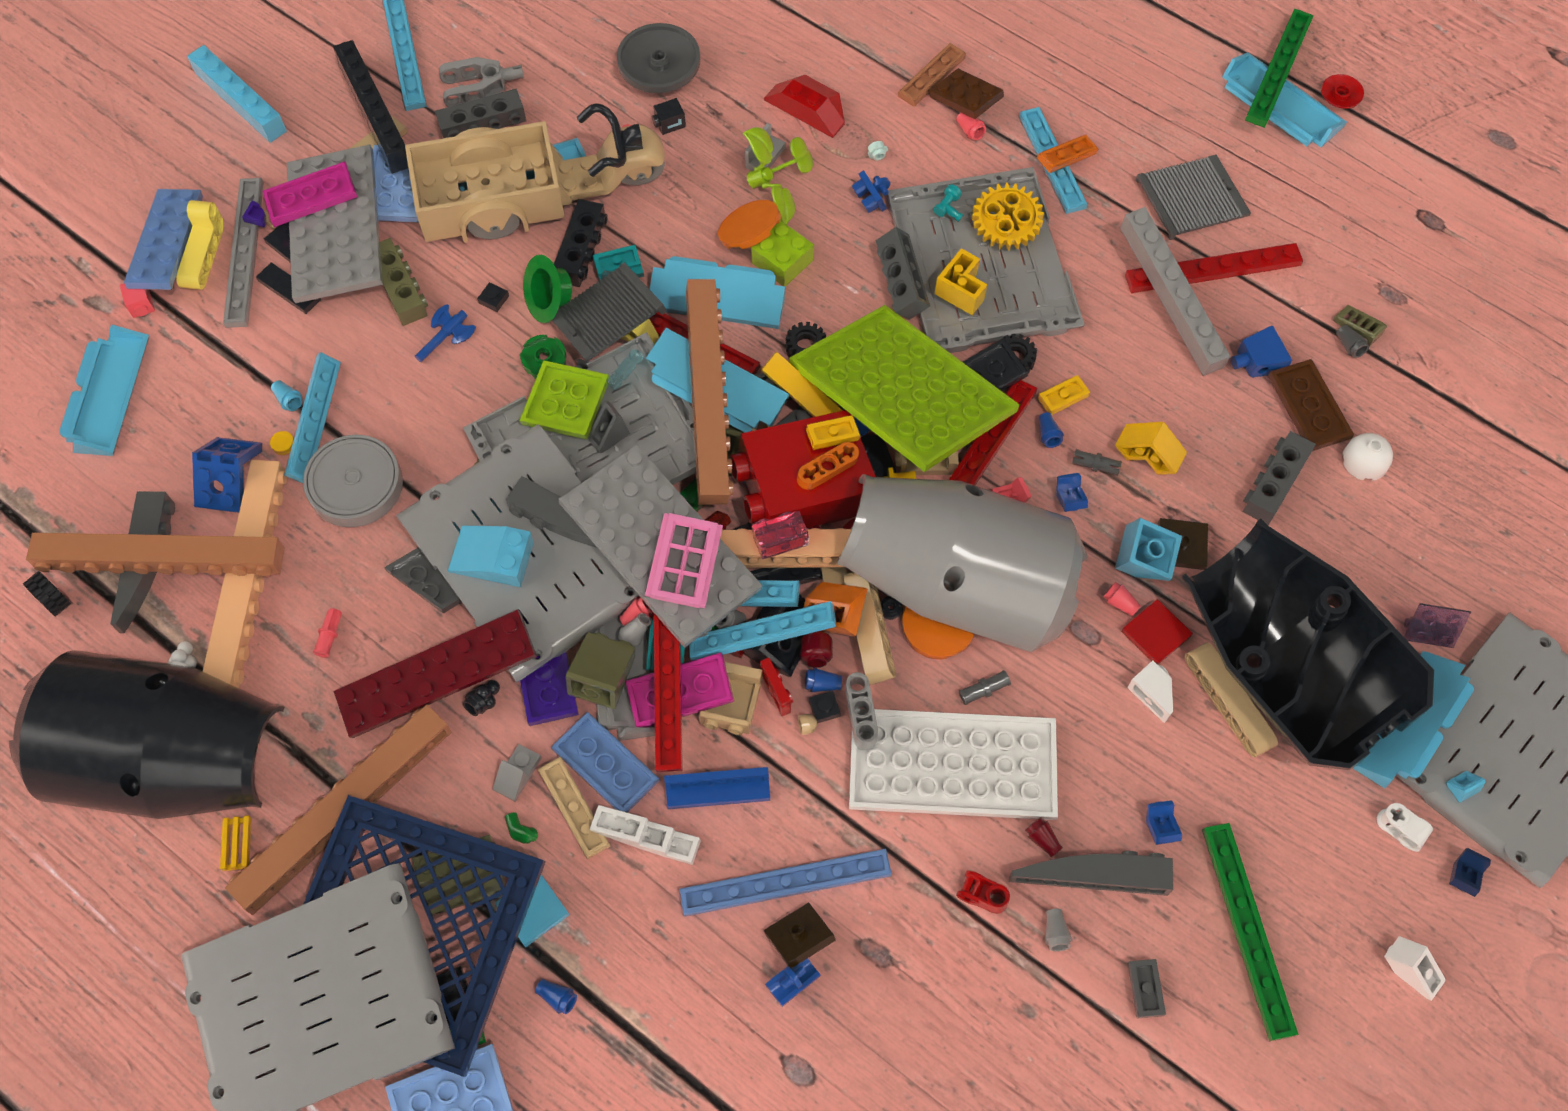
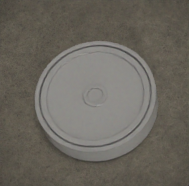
M347 435L329 441L320 447L310 458L303 476L304 492L315 512L327 522L342 527L364 526L382 518L398 501L403 486L402 471L394 453L380 440L366 435Z

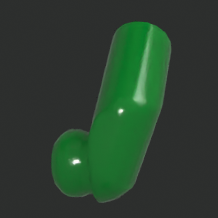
M516 812L505 816L507 827L513 840L523 844H529L537 840V830L533 827L529 828L521 825Z

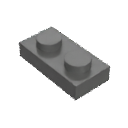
M1157 960L1129 961L1127 964L1137 1019L1165 1016L1166 1010Z

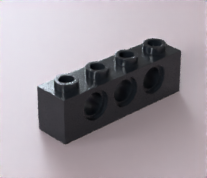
M578 199L554 262L556 268H563L567 271L572 286L580 287L583 279L586 280L589 262L593 261V255H595L594 248L596 244L600 243L601 229L606 226L608 220L604 204Z

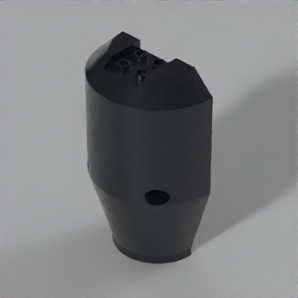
M1262 519L1256 522L1252 530L1240 543L1216 563L1194 576L1189 577L1187 574L1182 576V580L1191 591L1226 670L1309 766L1351 770L1370 754L1369 749L1381 738L1384 739L1395 729L1402 732L1433 706L1434 669L1347 575L1269 527Z
M76 650L67 651L55 658L34 676L23 689L26 692L17 713L13 740H9L11 758L27 790L39 801L154 819L244 807L261 808L262 806L254 790L256 752L266 724L275 713L279 711L284 712L283 706L268 703L193 667Z

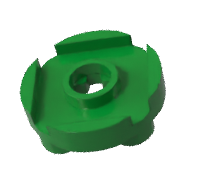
M547 335L534 336L525 342L524 349L520 353L524 370L532 375L534 379L537 378L543 360L539 359L541 353L549 355L544 361L566 365L567 355L565 347L556 337L553 339L547 337Z

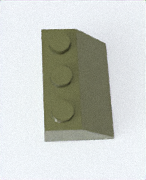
M491 835L479 838L496 844ZM432 852L428 853L431 862L444 857ZM423 855L412 858L415 871L427 865ZM451 859L456 871L468 865ZM447 861L434 867L439 880L451 874ZM476 867L480 879L492 874V872ZM471 869L458 875L463 888L476 882ZM430 870L416 876L421 889L434 883ZM501 876V878H502V880H503V883H504V885H505V887H506L504 877ZM454 878L441 884L446 897L459 891ZM496 878L483 884L488 897L501 891ZM479 886L466 892L470 903L484 899ZM437 887L424 893L429 906L442 900ZM461 895L448 902L451 909L465 905ZM444 904L431 910L432 915L446 911Z

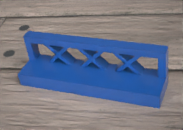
M768 767L664 776L668 810L770 801Z

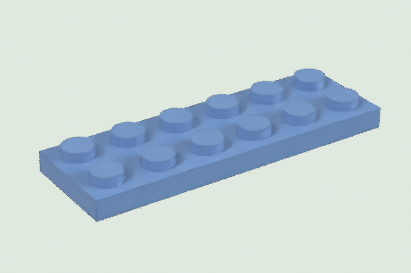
M157 190L124 281L127 289L172 290L193 226L187 216V205L190 200L202 201L203 195L201 190Z

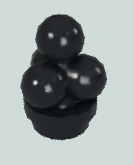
M489 680L485 685L474 688L465 696L463 701L464 708L473 716H478L487 709H492L496 704V699L493 695L499 692L500 684L496 680Z

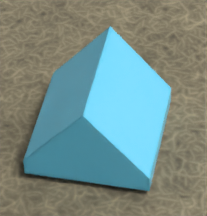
M1465 771L1448 780L1446 784L1460 803L1480 792L1486 780L1469 771Z

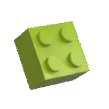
M780 221L770 231L771 235L751 247L753 265L759 269L772 271L776 275V282L786 287L814 260V244L783 221Z

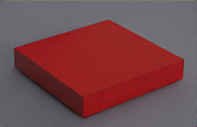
M1158 599L1129 622L1121 631L1145 656L1157 665L1193 634Z

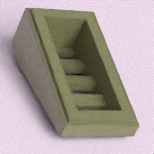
M1347 305L1333 319L1341 327L1348 325L1366 338L1369 347L1387 328V325L1350 305ZM1347 314L1351 316L1348 320L1344 318Z

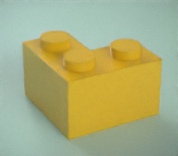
M961 248L937 277L934 294L973 315L983 303L988 285L975 278L980 258Z
M1164 421L1126 424L1115 444L1126 460H1146L1157 475L1176 474L1187 454L1185 448Z

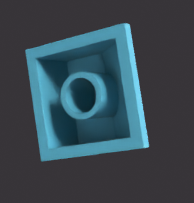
M1139 518L1125 526L1115 569L1137 578L1170 581L1172 580L1182 536Z

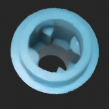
M280 380L272 384L271 390L284 410L295 411L302 405L300 392Z

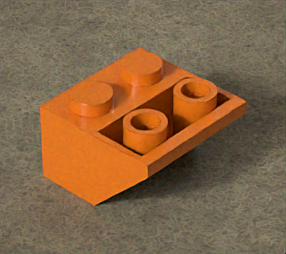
M821 582L806 597L803 608L832 601L836 627L823 631L856 636L868 589L865 587Z

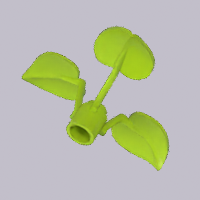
M754 127L743 132V135L749 141L756 158L761 163L753 171L747 173L748 184L753 189L760 186L763 189L767 187L772 188L773 201L781 213L780 221L787 224L795 213L794 199L787 188L782 189L780 184H772L770 181L773 179L774 172L794 163H797L802 173L811 171L813 167L812 155L804 140L800 137H795L790 142V149L794 159L772 169L766 168L764 166L770 163L773 158L771 154L774 148L769 134L762 128Z

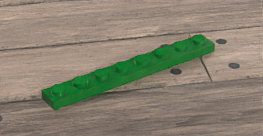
M1294 8L1245 121L1265 128L1314 15Z
M1226 823L1206 827L1202 832L1269 1042L1295 1037L1299 1034L1231 825Z

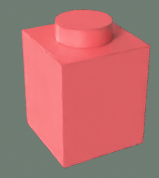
M124 283L119 285L124 304L133 318L145 316L155 311L149 289H127Z

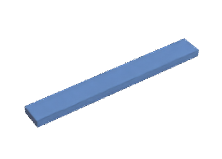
M882 849L681 888L679 890L683 914L686 917L890 877L892 873L887 851Z

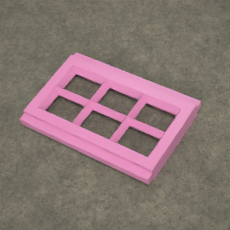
M664 513L645 596L690 607L705 608L723 525L677 514ZM676 525L689 527L685 545L672 543ZM694 529L708 531L704 549L690 547ZM670 548L684 550L680 569L666 566ZM689 552L702 554L698 573L685 570ZM665 571L679 574L675 592L661 590ZM684 575L697 578L693 596L679 594Z

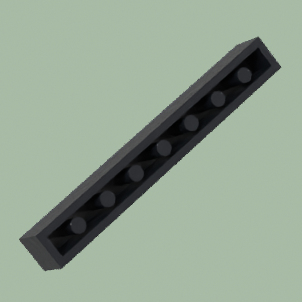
M350 40L333 46L338 65L391 174L408 169L405 143L354 41Z

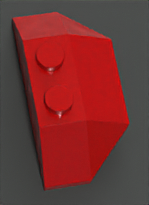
M807 75L776 84L764 97V101L832 138L845 125L840 93Z

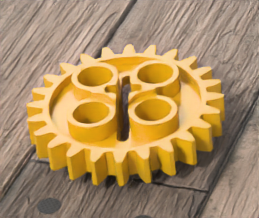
M1008 183L1005 184V188H1001L997 184L996 190L989 187L988 194L982 192L981 198L976 199L972 214L973 228H978L977 236L984 234L983 242L991 240V247L997 243L999 250H1001L1003 245H1006L1008 251H1010L1011 245L1019 249L1020 243L1027 246L1028 239L1034 241L1035 235H1039L1043 225L1044 212H1041L1043 205L1038 204V197L1032 198L1033 191L1025 193V186L1019 190L1016 183L1013 188H1009Z

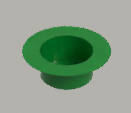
M545 255L534 256L527 264L524 273V298L528 310L534 319L541 323L550 322L557 314L558 309L567 304V302H570L572 297V283L569 274L563 268H556L553 262Z

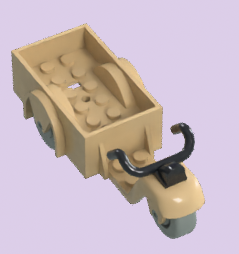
M595 103L586 107L577 116V120L580 123H584L592 114L601 113L609 121L612 131H610L596 155L563 160L561 154L549 140L546 121L502 129L488 127L473 128L463 131L455 137L405 145L415 211L425 241L429 242L462 236L465 243L468 242L466 227L476 237L498 239L513 233L519 227L521 219L525 232H528V224L565 218L563 206L572 204V200L607 195L613 192L620 182L628 185H642L655 180L662 174L665 167L663 143L656 132L644 125H639V123L620 128L615 114L603 104ZM534 170L535 179L527 180L525 171ZM467 182L468 190L459 191L458 183Z

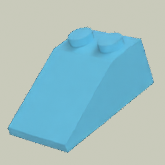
M462 526L448 572L521 588L534 544L531 532L507 526Z

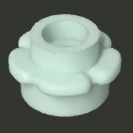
M882 141L873 142L868 146V156L875 161L883 159L888 151V147Z

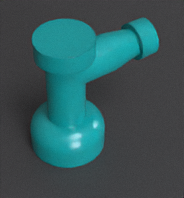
M949 184L944 190L945 197L940 204L935 205L933 211L940 217L948 214L959 222L963 214L953 208L950 203L959 200L962 192L957 186Z

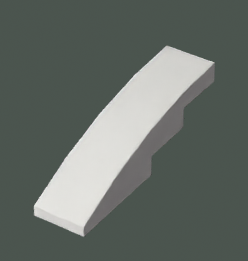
M598 805L590 827V831L690 865L694 863L701 842L699 837L677 832L672 827L650 822L645 817Z

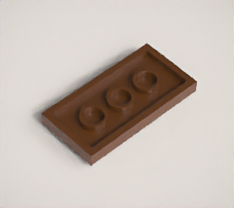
M1312 359L1270 371L1268 378L1300 436L1316 444L1312 451L1352 439L1354 433Z

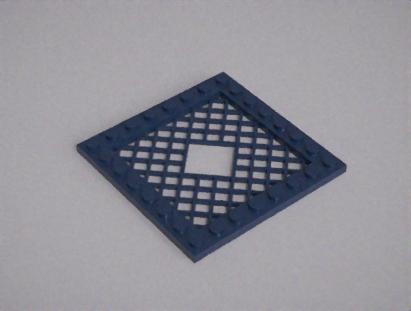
M348 795L303 904L323 896V893L343 885L347 875L350 882L355 880L350 868L362 862L368 874L374 872L370 867L368 859L378 854H381L385 866L381 868L405 861L410 873L404 876L405 880L412 879L417 890L410 894L411 899L417 896L420 897L439 943L429 948V953L441 948L446 962L434 967V970L437 972L448 966L453 980L442 986L439 984L442 994L441 1002L443 1009L451 1024L449 1029L451 1030L455 1049L426 1060L424 1063L466 1077L546 861ZM365 830L370 831L369 833L363 836ZM379 835L394 839V841L383 846ZM374 836L378 849L365 854L361 842ZM403 843L419 849L407 854ZM398 844L403 857L390 863L385 851ZM358 849L361 857L353 861ZM427 851L444 857L431 862ZM422 853L427 865L414 871L409 859ZM451 859L468 865L456 871ZM447 861L451 874L439 880L434 867ZM476 867L492 872V874L480 879ZM471 869L476 882L463 888L458 875ZM430 870L434 883L421 889L416 876ZM501 876L509 878L506 887ZM454 878L459 891L446 897L441 884ZM496 878L501 891L488 897L483 884ZM479 886L484 899L470 905L466 892ZM437 887L442 900L429 906L424 893ZM461 895L466 908L453 915L448 902ZM502 896L495 913L490 901ZM444 904L449 917L436 923L431 910ZM486 904L491 917L478 923L473 910ZM469 913L474 926L461 932L456 919ZM451 922L456 935L443 941L438 928ZM492 922L485 940L481 927ZM476 930L481 944L468 950L463 936ZM458 939L463 953L451 959L446 945ZM313 947L307 948V949H305V950H303V951H300V952H298V953H296V954H293V955L289 956V958H291V957H293V956H296V955H298V954H300V953H303V952H305V951H307V950H310V949H312ZM482 949L475 967L470 954ZM466 957L471 971L458 977L453 963ZM308 975L296 979L295 982L308 977ZM472 976L465 993L460 981ZM456 984L461 998L448 1004L442 990ZM387 994V995L382 996V997H380V998H378V999H375V1000L371 1001L370 1004H371V1003H374V1002H376V1001H378V1000H381V999H383V998H385V997H388L389 995ZM321 995V996L316 997V998H314V999H312V1000H309V1001H307V1002H305V1003H302L301 1005L303 1006V1005H305V1004H307V1003H310V1002H312V1001H315V1000H317V999H319V998H322V997H324V996H326V995ZM462 1003L456 1020H454L450 1008ZM330 1018V1019H328V1020H326V1021H323V1022L319 1023V1025H322V1024H324V1023H326V1022L331 1021L332 1018ZM392 1019L376 1027L379 1028L396 1020Z

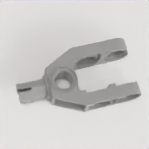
M480 57L442 64L439 68L440 79L446 84L483 78L482 81L476 84L465 86L462 84L458 85L459 87L447 89L443 93L445 105L448 107L501 93L506 90V81L524 78L522 65L503 68L497 60ZM468 67L474 68L473 71H465ZM448 71L454 72L452 75H445V74H444L445 72H448ZM473 91L479 92L476 95H469ZM453 95L458 96V97L455 98V99H449V98H448L449 96H453Z

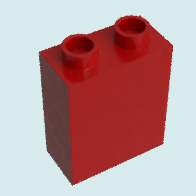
M843 410L741 433L738 453L729 455V459L732 460V476L736 483L745 481L750 493L743 497L745 513L750 524L760 522L762 529L785 530L793 528L802 530L815 525L819 526L856 517L863 491V484L858 483L859 478L862 474L876 477L861 438L858 441L851 442L859 449L857 462L853 466L810 490L803 489L797 482L798 472L802 466L838 446L834 445L813 450L806 431L807 425L851 416L848 411ZM844 452L843 457L848 455L851 458L852 453L847 454ZM829 461L821 464L826 470L835 468L834 464ZM805 474V475H804V479L810 478V479L812 480V479H813V475L807 476V475Z

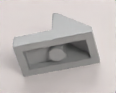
M518 744L508 762L501 761L493 791L516 802L542 759L541 755Z

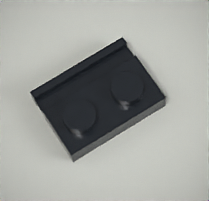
M878 435L860 437L875 476H887L888 468L892 467L893 472L896 473L885 441Z

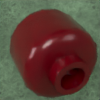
M823 630L803 635L801 638L802 660L813 668L826 666L833 658L832 637Z

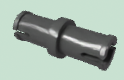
M1076 449L1074 455L1084 459L1073 457L1072 464L1093 468L1092 471L1095 472L1100 470L1119 475L1120 469L1110 466L1121 467L1122 461L1103 457L1101 453L1095 455Z
M1003 670L987 679L981 678L978 680V683L959 690V695L963 703L967 705L985 696L987 698L992 696V692L1011 685V681L1006 671Z

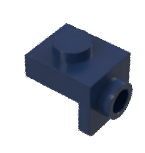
M1465 848L1453 864L1449 884L1475 897L1480 892L1483 873L1490 866L1491 859L1469 848Z

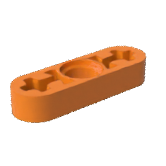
M844 442L805 464L798 472L797 482L799 486L807 490L813 489L850 468L857 462L859 456L858 447L851 442ZM843 453H852L851 458L848 455L843 457ZM829 461L834 464L835 468L826 470L821 464ZM805 474H806L807 476L813 475V479H812V480H811L810 478L804 479V475H805Z

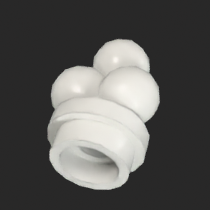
M187 641L179 643L177 650L171 654L167 664L195 668L197 660L194 656L190 655L193 651L192 644Z

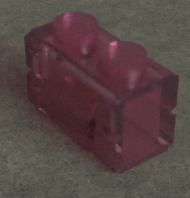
M800 511L793 513L784 512L777 518L771 520L761 519L752 525L753 539L762 560L809 545L808 530L803 522Z

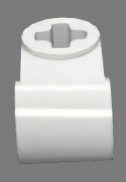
M1400 803L1389 805L1386 809L1381 810L1376 817L1378 826L1397 839L1404 847L1415 852L1420 851L1433 831L1430 823L1418 817Z

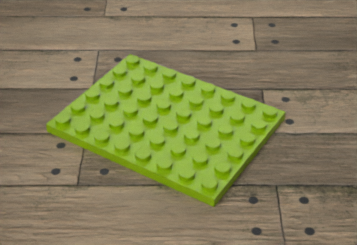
M886 305L881 306L789 358V363L803 377L924 472L1016 413L1019 408L1017 402Z

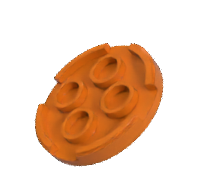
M770 200L749 202L731 212L723 220L718 229V237L723 246L728 249L731 247L750 248L771 235L770 231L780 222L781 213L777 205Z
M908 607L905 608L903 613L902 630L907 641L916 652L927 658L942 660L955 656L968 648L975 635L974 633L920 616Z

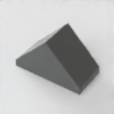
M609 401L604 402L588 436V439L599 453L605 452L630 435L621 415Z

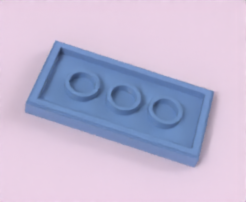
M588 712L551 747L559 757L561 756L566 764L615 810L628 813L660 781L647 766Z

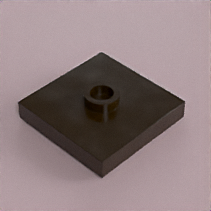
M1160 518L1158 526L1182 536L1175 567L1205 570L1208 559V523Z
M809 902L764 930L769 941L791 969L836 941L834 934Z

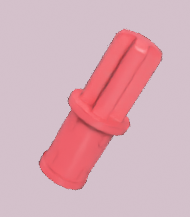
M330 608L327 611L323 626L318 629L319 637L313 650L315 655L323 658L329 657L334 638L338 636L336 630L342 615L340 610Z

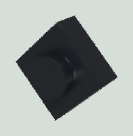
M489 282L477 300L479 304L498 312L508 299L509 293L507 290Z
M833 691L809 698L817 724L841 716Z

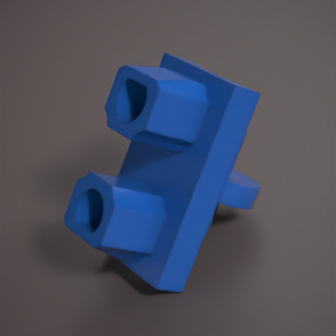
M864 170L858 173L861 179L854 183L852 188L859 198L867 192L871 194L861 201L868 213L877 208H880L882 212L886 210L887 207L879 194L882 193L886 196L889 193V179L887 177L880 178L875 176L873 178L875 182L872 184Z
M807 958L792 969L787 966L765 985L783 1007L817 980L821 974Z

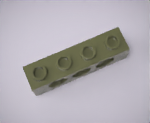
M391 238L381 241L383 286L402 325L405 326L427 317L425 307L428 306V303L423 294H418L417 291L420 290V287L415 277L410 278L409 276L412 271L408 262H402L401 260L404 255L400 246H394Z

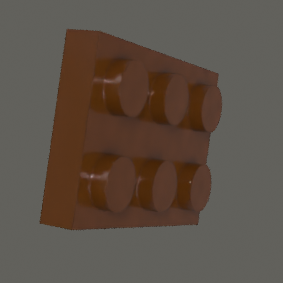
M959 68L929 90L930 98L973 119L979 117L1004 97L1003 89Z

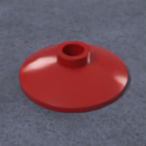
M1332 75L1325 79L1321 87L1323 98L1337 108H1353L1364 97V89L1361 83L1349 75Z

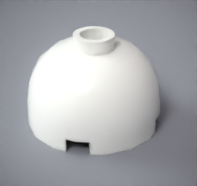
M1375 433L1357 435L1350 440L1342 453L1345 469L1352 476L1360 480L1367 478L1373 481L1383 477L1393 461V451L1390 443L1386 438Z

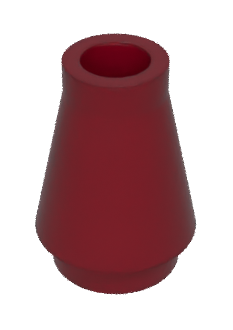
M1040 817L1025 829L1029 834L1027 837L1047 852L1050 857H1053L1063 848L1048 820L1044 821Z

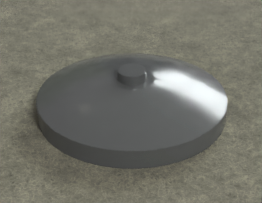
M667 23L648 24L631 31L621 41L617 51L618 69L623 79L638 90L649 93L671 92L685 86L695 77L700 67V49L695 38L681 27Z

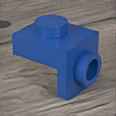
M1080 473L1058 476L1056 496L1064 511L1088 508V499L1081 488Z
M1172 800L1151 803L1147 806L1146 823L1156 845L1178 842L1182 839L1181 830L1173 815L1175 805Z

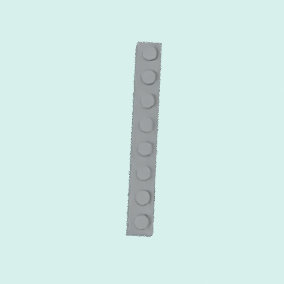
M1143 207L1125 214L1120 229L1202 375L1205 376L1224 368L1231 356L1147 208Z

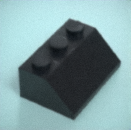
M799 594L798 607L763 606L756 620L801 609L804 607L805 599ZM803 635L742 651L759 664L760 661L770 658L774 668H777L781 674L791 677L801 659V638Z

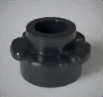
M890 596L883 598L881 608L884 618L893 620L899 617L903 611L902 603Z

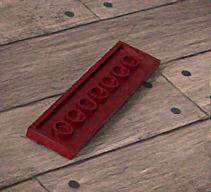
M515 610L334 691L348 736L355 738L419 708H423L426 705L537 657L521 612Z

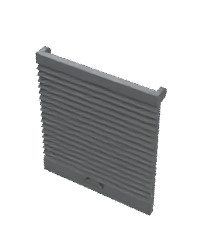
M1217 155L1208 156L1203 159L1200 158L1199 160L1196 159L1195 161L1192 160L1180 165L1177 164L1176 166L1173 165L1172 167L1169 166L1168 168L1154 170L1153 172L1150 171L1149 173L1146 172L1145 174L1140 173L1136 177V182H1140L1167 230L1169 240L1182 233L1247 217L1251 214Z
M624 262L618 269L611 271V274L604 276L603 279L597 281L592 287L590 286L585 292L578 294V297L571 299L570 302L560 307L552 321L585 361L588 362L657 312L665 314L666 308Z

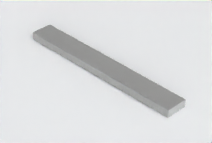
M262 178L240 179L223 320L226 328L248 327L259 226L244 222L242 216L252 200L261 206L264 185Z

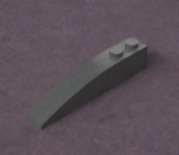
M521 476L506 498L509 511L519 518L524 516L530 520L532 525L539 529L546 528L571 540L596 547L559 504V498H561L559 495Z
M137 491L128 534H171L170 520L171 515L175 513V503L166 492ZM124 571V573L120 574L110 623L119 633H125L135 618L152 586L157 572L139 574L134 571Z
M1123 851L1122 854H1088L1063 857L1013 870L1009 876V882L1168 896L1173 891V858H1165V855L1161 853H1151L1148 856L1138 855L1136 851Z

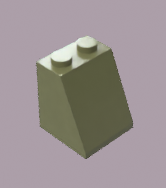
M587 632L566 674L567 694L616 709L635 659V647L624 640L615 641L609 639L602 633L593 634Z

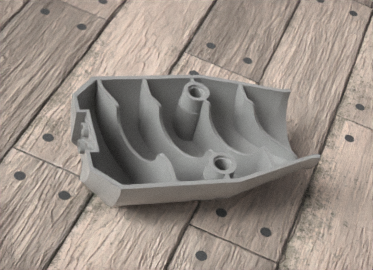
M866 474L861 475L858 483L863 484V491L859 508L846 545L837 561L838 565L850 569L920 616L1013 647L1033 652L1062 635L1078 606L1079 601L1075 597L1082 562L1088 558L1085 547L1071 518L963 481L872 477Z

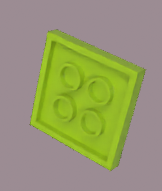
M543 360L519 421L524 426L534 427L539 424L543 430L587 440L610 377L608 374Z

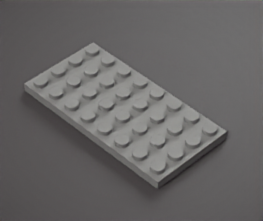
M371 145L287 162V181H291L345 161L358 196L357 198L289 222L292 299L295 303L383 285L374 155Z
M637 445L559 498V504L684 648L762 590L763 585L720 539L705 608H695L645 596L664 513L703 519ZM676 525L672 543L685 545L689 527ZM694 529L690 547L704 549L708 531ZM670 548L666 566L680 569L684 550ZM689 552L685 570L698 573L702 554ZM665 571L661 590L675 592L679 574ZM684 575L679 594L693 596L697 578Z

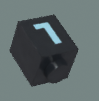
M677 98L653 106L654 115H652V121L655 128L659 127L662 135L686 127L685 113Z

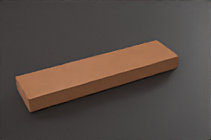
M949 43L898 91V97L915 107L929 93L931 88L941 82L965 59L966 53Z

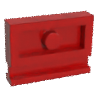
M770 658L760 661L763 680L783 717L791 713L792 696L789 690L783 686L781 674L777 668H774Z

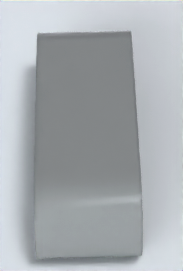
M855 672L848 676L846 680V699L855 745L859 749L870 750L875 746L878 736L871 689L867 676L863 673ZM860 684L863 686V689L855 691L851 686ZM861 707L865 708L868 713L859 715L855 710ZM867 731L870 732L873 737L870 739H863L860 737L859 734L861 732Z

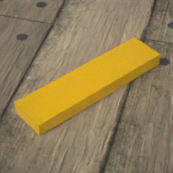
M775 352L762 367L761 371L784 392L788 393L811 416L816 417L843 411L821 390L803 377L778 352Z

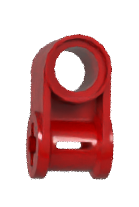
M967 870L964 885L961 891L957 892L956 896L968 904L978 906L991 913L999 914L1005 911L1010 900V893L1007 887L987 879L977 872ZM992 894H1000L1004 898V902L995 904L991 901L990 896Z

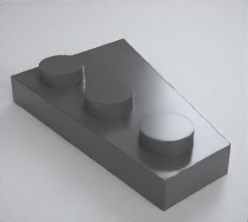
M419 547L384 567L389 574L442 613L462 603L438 568L436 570L433 568Z

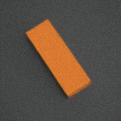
M1085 134L1040 152L1037 159L1049 173H1052L1095 155L1099 149Z

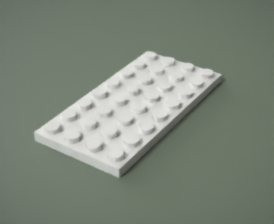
M857 708L855 710L859 715L868 713L866 709ZM874 709L878 727L875 746L870 750L859 749L855 745L852 732L849 809L1024 819H1038L1042 817L1044 820H1057L1056 718ZM867 731L861 732L859 734L860 737L863 739H870L873 737L872 734Z

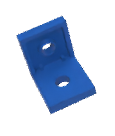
M216 437L192 452L194 507L239 512L244 494L243 464L262 452V443ZM214 480L219 481L223 485V491H218L214 487Z

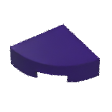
M252 200L242 218L244 222L265 227V212L257 202Z

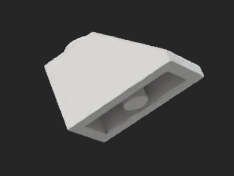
M1152 661L1131 680L1128 689L1165 723L1173 713L1172 678L1162 665H1157Z
M1399 936L1384 956L1393 972L1428 1000L1432 1001L1446 981L1428 947Z

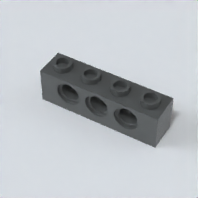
M517 88L435 111L443 138L455 137L459 133L473 128L488 127L500 129L526 122L524 108Z
M894 227L875 240L878 248L877 254L881 259L883 265L882 272L887 279V289L893 300L892 307L898 315L910 320L929 308L930 303L910 236L898 227Z
M1292 431L1289 432L1286 439L1281 437L1274 448L1278 451L1276 456L1271 454L1264 467L1268 468L1265 473L1260 471L1253 483L1257 488L1255 491L1250 489L1243 502L1247 503L1242 512L1257 520L1262 519L1269 525L1316 444Z

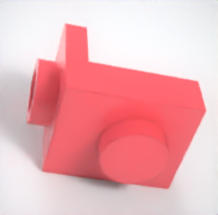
M1022 477L1016 478L1011 484L991 490L1025 503L1031 498L1029 488Z

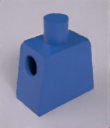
M1273 325L1245 338L1237 350L1238 355L1231 357L1232 367L1234 369L1245 367L1252 378L1268 376L1270 371L1290 366L1292 362Z

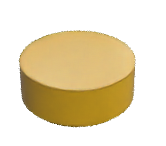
M279 431L271 437L270 446L276 454L287 455L291 452L294 438L287 431Z

